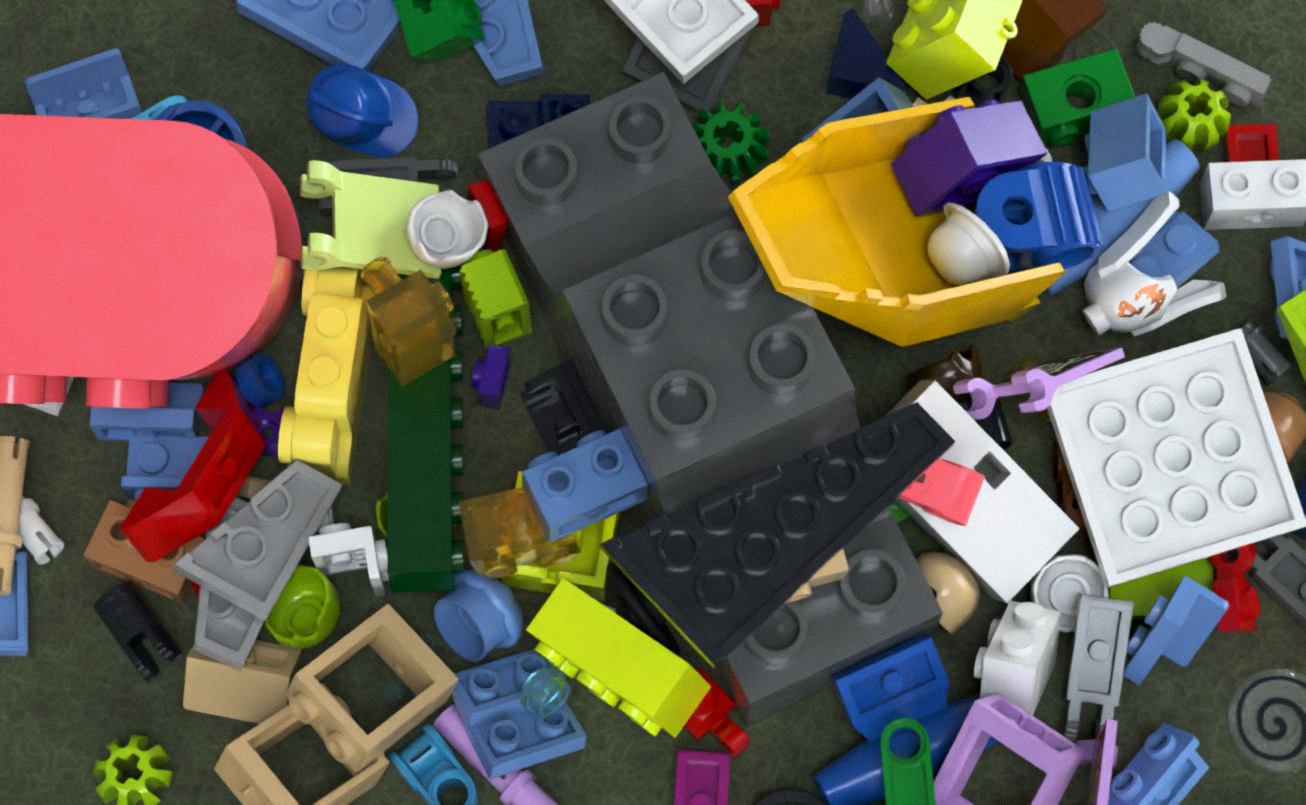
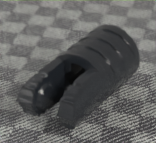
M129 580L115 586L102 595L94 604L93 608L138 673L148 684L158 676L160 670L142 643L143 640L148 638L157 649V652L165 660L172 663L182 656L181 649L133 581Z

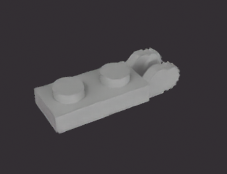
M1156 21L1154 23L1149 22L1147 25L1144 24L1143 28L1140 29L1135 47H1137L1136 52L1139 53V57H1143V60L1147 59L1148 63L1156 67L1172 64L1177 67L1176 73L1181 78L1193 84L1197 78L1210 81L1211 85L1221 89L1229 102L1236 106L1246 107L1250 104L1256 108L1259 107L1271 82L1269 75L1185 33L1182 34L1166 25L1163 27L1161 23L1157 24Z

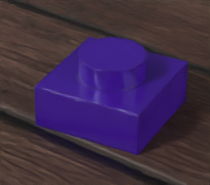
M489 344L486 360L477 359L471 388L478 390L480 406L500 410L511 367L509 348Z

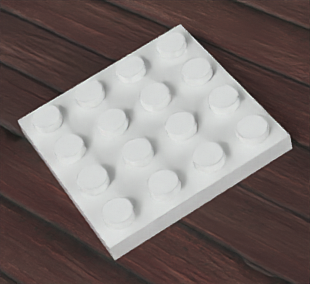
M1241 328L1088 373L1056 389L1047 410L1106 588L1306 527V518Z

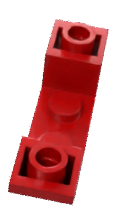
M227 369L216 373L195 407L212 430V433L176 490L144 488L119 528L146 562L159 560L217 526L267 445L252 404L244 397L238 384Z

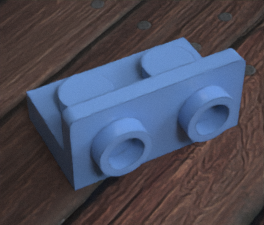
M130 435L127 475L121 477V489L128 499H134V501H137L144 488L176 490L209 437L186 438V436L156 435L155 437Z

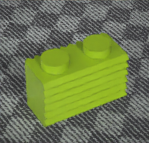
M491 249L477 252L468 263L462 265L459 272L465 304H468V310L472 313V319L476 323V329L479 330L480 339H483L484 347L488 349L489 344L501 346L531 334L532 322L529 301L506 250L493 252Z

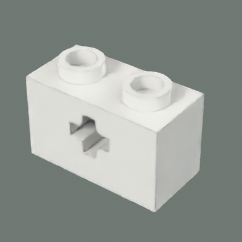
M1306 159L1209 163L1199 182L1204 230L1303 226L1306 222Z

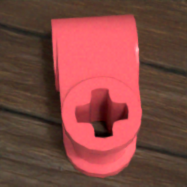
M938 459L898 499L921 507L923 511L946 521L966 526L985 476L954 462Z

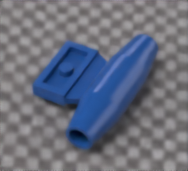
M927 633L921 634L830 676L848 722L867 739L813 775L822 800L827 805H866L886 799L881 755V734L889 723L900 718L913 719L921 723L926 729L930 742L933 779L936 778L974 701L980 699V694L947 703L948 685L950 683L933 639ZM901 729L891 736L889 747L895 756L907 759L918 753L921 741L919 736L912 730ZM990 736L983 752L999 741Z

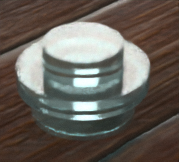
M550 667L548 669L540 668L530 674L522 686L523 694L520 701L522 707L529 713L536 712L540 717H547L555 713L566 702L571 691L570 686L566 683L565 673L558 667Z

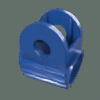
M1063 162L1031 164L1018 171L1007 172L994 177L983 187L979 194L973 214L987 224L1006 249L1010 262L1008 274L1054 263H1061L1065 270L1092 258L1103 247L1088 179L1083 167Z

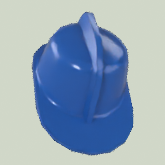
M341 63L326 67L315 76L309 86L306 105L310 121L329 140L354 151L384 158L397 155L409 147L417 134L419 115L416 103L406 89L391 80L360 67Z

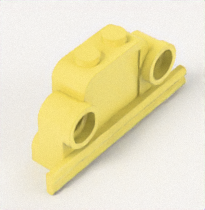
M335 267L321 271L305 270L301 306L302 314L307 316L296 383L294 407L286 406L283 411L278 440L279 463H286L287 467H289L293 462L299 460L333 480L347 485L351 484L380 293L378 286L365 285L361 269Z

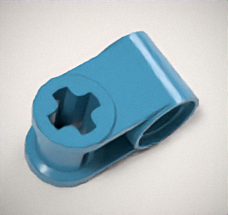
M430 723L422 728L423 734L399 753L392 751L387 755L399 774L415 793H419L427 805H441L442 795L452 787L464 788L468 792L467 801L463 805H480L479 794L471 777L459 764L453 751Z

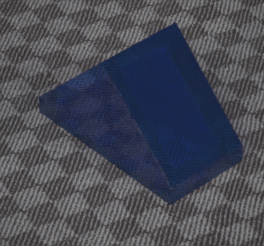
M854 8L844 14L829 73L826 94L852 99L879 77L905 92L906 86L898 74L886 64V56Z

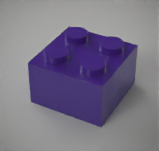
M990 100L976 108L964 110L962 105H957L941 112L935 118L936 125L906 142L905 147L907 150L895 159L891 166L916 216L943 212V206L948 202L956 203L962 207L976 205L981 190L991 179L1000 174L1018 171L1025 166L1035 164L1047 154V151L1022 101L999 104L998 100Z

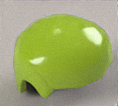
M299 564L266 619L265 628L282 646L302 649L314 647L325 641L340 621L341 600L339 593L318 568Z

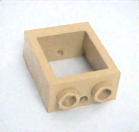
M388 603L294 675L285 697L289 700L290 708L295 716L303 723L311 724L325 739V745L330 754L337 761L347 763L355 773H358L446 703L459 679ZM367 644L376 651L417 696L369 735L364 732L319 683L321 679Z
M322 683L321 685L351 716L350 709L344 700L339 696L333 695L327 686ZM290 705L226 745L214 770L243 805H299L259 755L306 724L295 716ZM384 752L358 773H355L347 763H342L353 777L312 805H348L373 788L390 763L385 758Z

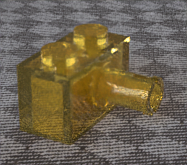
M379 257L368 263L360 275L364 283H367L375 294L374 297L366 301L375 349L403 387L455 356L452 335L456 334L457 330L449 314L454 307L443 286L439 282L431 285L421 269L402 280L390 264L391 262L388 257Z
M523 488L459 501L469 560L478 575L486 573L488 578L505 577L516 573L517 566L538 562V565L542 567L555 566L567 562L569 555L581 552L577 531L552 543L548 542Z

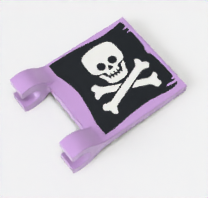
M1122 348L1052 358L1018 371L992 384L982 378H972L956 382L953 385L955 394L970 393L972 406L966 412L974 420L988 417L998 397L1029 392V400L1019 404L1021 413L1042 411L1050 405L1054 393L1059 386L1125 358Z

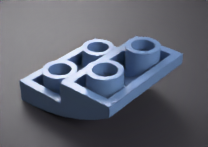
M534 649L454 673L459 679L452 692L454 703L470 742L490 779L585 747L587 734L563 697L566 683L556 667Z

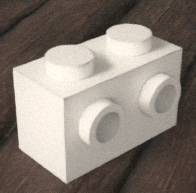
M1010 600L1002 619H993L989 630L987 647L981 646L976 657L974 678L982 679L980 699L999 693L1033 716L1056 663L1061 611L1044 608L1040 604L1033 602L1020 603Z

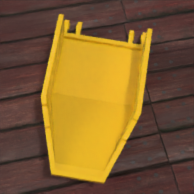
M970 97L829 122L803 143L800 142L774 164L771 163L728 196L776 291L901 347L1008 320L1009 322L1014 321L1036 308L1041 303L1038 296L1063 276L1065 270L1061 263H1054L986 280L982 278L975 283L960 286L945 280L932 265L928 255L927 244L932 232L946 219L945 212L916 216L891 163L907 150L905 147L907 141L918 134L929 131L936 125L935 118L941 112L957 105H962L964 110L975 108Z

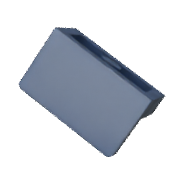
M169 382L168 407H91L90 427L97 440L129 441L130 435L155 437V435L186 436V438L200 437L201 415L195 407L203 396V386L199 383Z

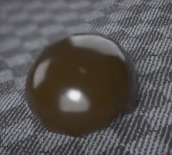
M969 345V349L962 353L958 351L951 352L949 359L920 368L913 375L910 373L907 376L908 392L920 380H936L957 403H962L972 398L969 392L955 394L953 385L960 380L983 379L976 345Z

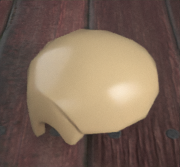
M939 551L921 553L916 558V561L931 590L936 591V600L943 611L939 623L950 634H954L971 618L978 608L980 591L977 580L970 569L955 556Z

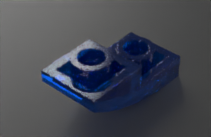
M541 94L538 101H488L485 107L488 149L589 105L590 94Z

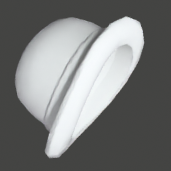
M946 203L943 206L946 219L932 232L927 244L928 255L936 271L948 282L960 286L975 283L982 278L987 280L1008 275L1010 267L1009 258L998 236L971 211L956 203Z

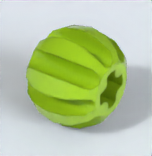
M1199 78L1195 80L1194 85H1190L1185 80L1172 85L1168 89V95L1160 98L1157 107V113L1166 128V141L1177 139L1184 143L1191 151L1193 145H1197L1203 152L1219 143V136H1223L1228 132L1231 121V113L1225 110L1229 106V100L1222 90L1217 92L1210 90V81Z
M131 734L130 742L124 748H122L118 738L104 746V748L111 752L110 758L106 761L96 759L93 770L94 777L106 778L95 790L104 804L110 803L118 798L117 805H136L141 799H143L145 805H157L161 802L154 795V791L159 786L170 788L173 773L169 770H159L170 759L162 745L157 744L147 750L149 738ZM127 767L134 770L139 768L142 775L138 780L133 778L126 779L123 776V772Z

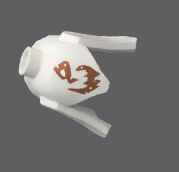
M1170 191L1155 197L1133 225L1098 257V263L1088 272L1084 282V289L1089 306L1083 309L1082 312L1098 336L1109 329L1119 333L1131 332L1134 336L1152 331L1189 311L1227 298L1224 282L1192 280L1177 290L1176 283L1171 275L1161 278L1150 277L1138 271L1128 262L1138 255L1179 208V199Z

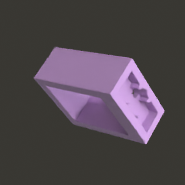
M999 693L975 700L933 782L935 804L974 805L963 798L961 793L990 736H992L1047 773L1031 805H1058L1085 750Z

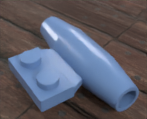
M1172 139L1166 143L1165 192L1170 191L1176 197L1200 168L1195 155L1184 143L1177 139ZM1092 195L1103 247L1092 258L1065 269V274L1042 293L1047 297H1052L1087 276L1089 270L1098 263V257L1133 225L1154 198L1108 212L1099 195ZM1175 211L1138 255L1128 262L1138 271L1150 277L1161 278L1171 275L1178 288L1220 252L1219 243L1185 212L1179 213Z

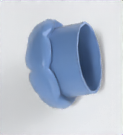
M465 568L464 572L455 573V591H447L437 601L434 607V620L445 643L457 655L467 661L477 662L494 649L506 650L517 643L522 635L523 611L515 600L511 589L502 581H499L491 572L483 569Z

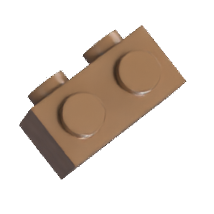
M110 500L83 557L92 568L124 581H133L138 587L185 606L193 590L191 581L172 569L179 559L188 552L193 551L204 541V538L200 535L159 560L146 562L119 529L136 501L128 500L124 506Z

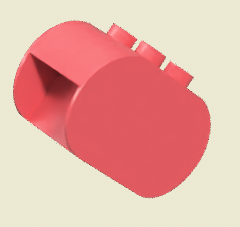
M0 114V403L66 402L67 377H87L86 406L110 408L168 407L169 380L211 377L223 369L229 371L237 367L240 362L265 348L284 325L294 306L303 270L301 268L303 241L298 215L286 187L274 170L248 148L231 140L224 139L201 126L187 122Z

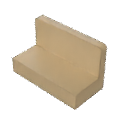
M255 640L240 672L192 650L191 647L186 660L183 707L191 711L260 724L289 705V700L285 695L294 675L300 668L302 649Z

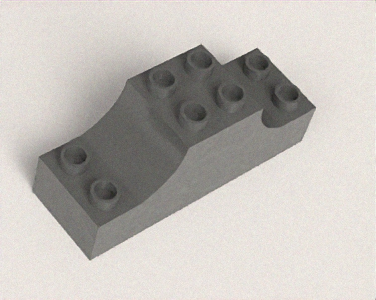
M664 72L478 154L482 181L486 179L490 183L508 220L505 239L565 361H571L606 433L609 434L621 429L648 483L646 501L636 505L645 524L663 515L667 516L698 502L703 497L777 464L778 466L804 455L806 451L822 444L831 443L860 428L855 406V388L813 307L776 291L728 198L731 191L710 162ZM889 506L843 548L849 568L844 579L811 587V596L798 601L784 603L716 667L731 699L736 703V709L745 727L834 686L830 677L833 674L921 634L927 633L933 638L943 611Z

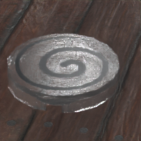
M1268 669L1248 677L1231 696L1227 707V736L1236 753L1250 766L1264 772L1290 774L1305 768L1306 676L1288 669Z

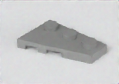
M296 460L253 496L250 502L227 522L224 521L212 531L209 537L193 551L188 552L174 564L172 570L266 621L308 548V537L316 534L343 485L305 463Z

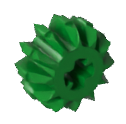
M720 100L716 103L715 115L705 109H701L698 112L699 124L691 125L721 179L723 174L729 175L731 184L736 187L740 184V171L752 178L758 174L757 163L767 162L769 150L764 145L769 142L770 133L768 129L759 128L761 116L758 112L744 117L745 106L741 101L735 105L733 111H727L726 105ZM727 138L736 140L730 144L729 148L720 146V144L726 142Z

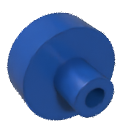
M256 353L237 365L236 383L244 397L251 404L262 408L283 397L285 392L284 378L278 365L271 357L264 353Z

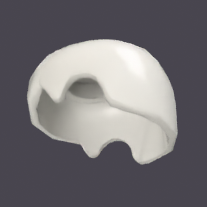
M447 190L423 197L410 210L405 234L414 254L420 260L431 266L447 269L468 263L480 251L486 240L489 223L484 209L478 200L470 201L457 195L453 190Z
M1080 554L1053 556L1031 580V602L1040 604L1044 608L1061 611L1059 631L1064 633L1074 632L1079 593L1109 598V589L1105 587L1099 566L1088 557Z

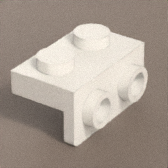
M349 523L332 524L320 528V535L308 537L311 557L315 567L325 576L368 568L369 579L375 597L386 595L384 581H389L387 573L388 549L385 539L375 540L371 526L351 529Z

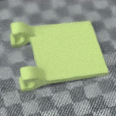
M309 161L307 164V174H302L300 177V196L312 199L332 196L333 237L323 233H310L308 236V247L302 246L301 268L321 271L335 267H347L439 279L441 269L420 260L414 254L405 234L410 210L423 197L439 193V185L342 172L327 162Z

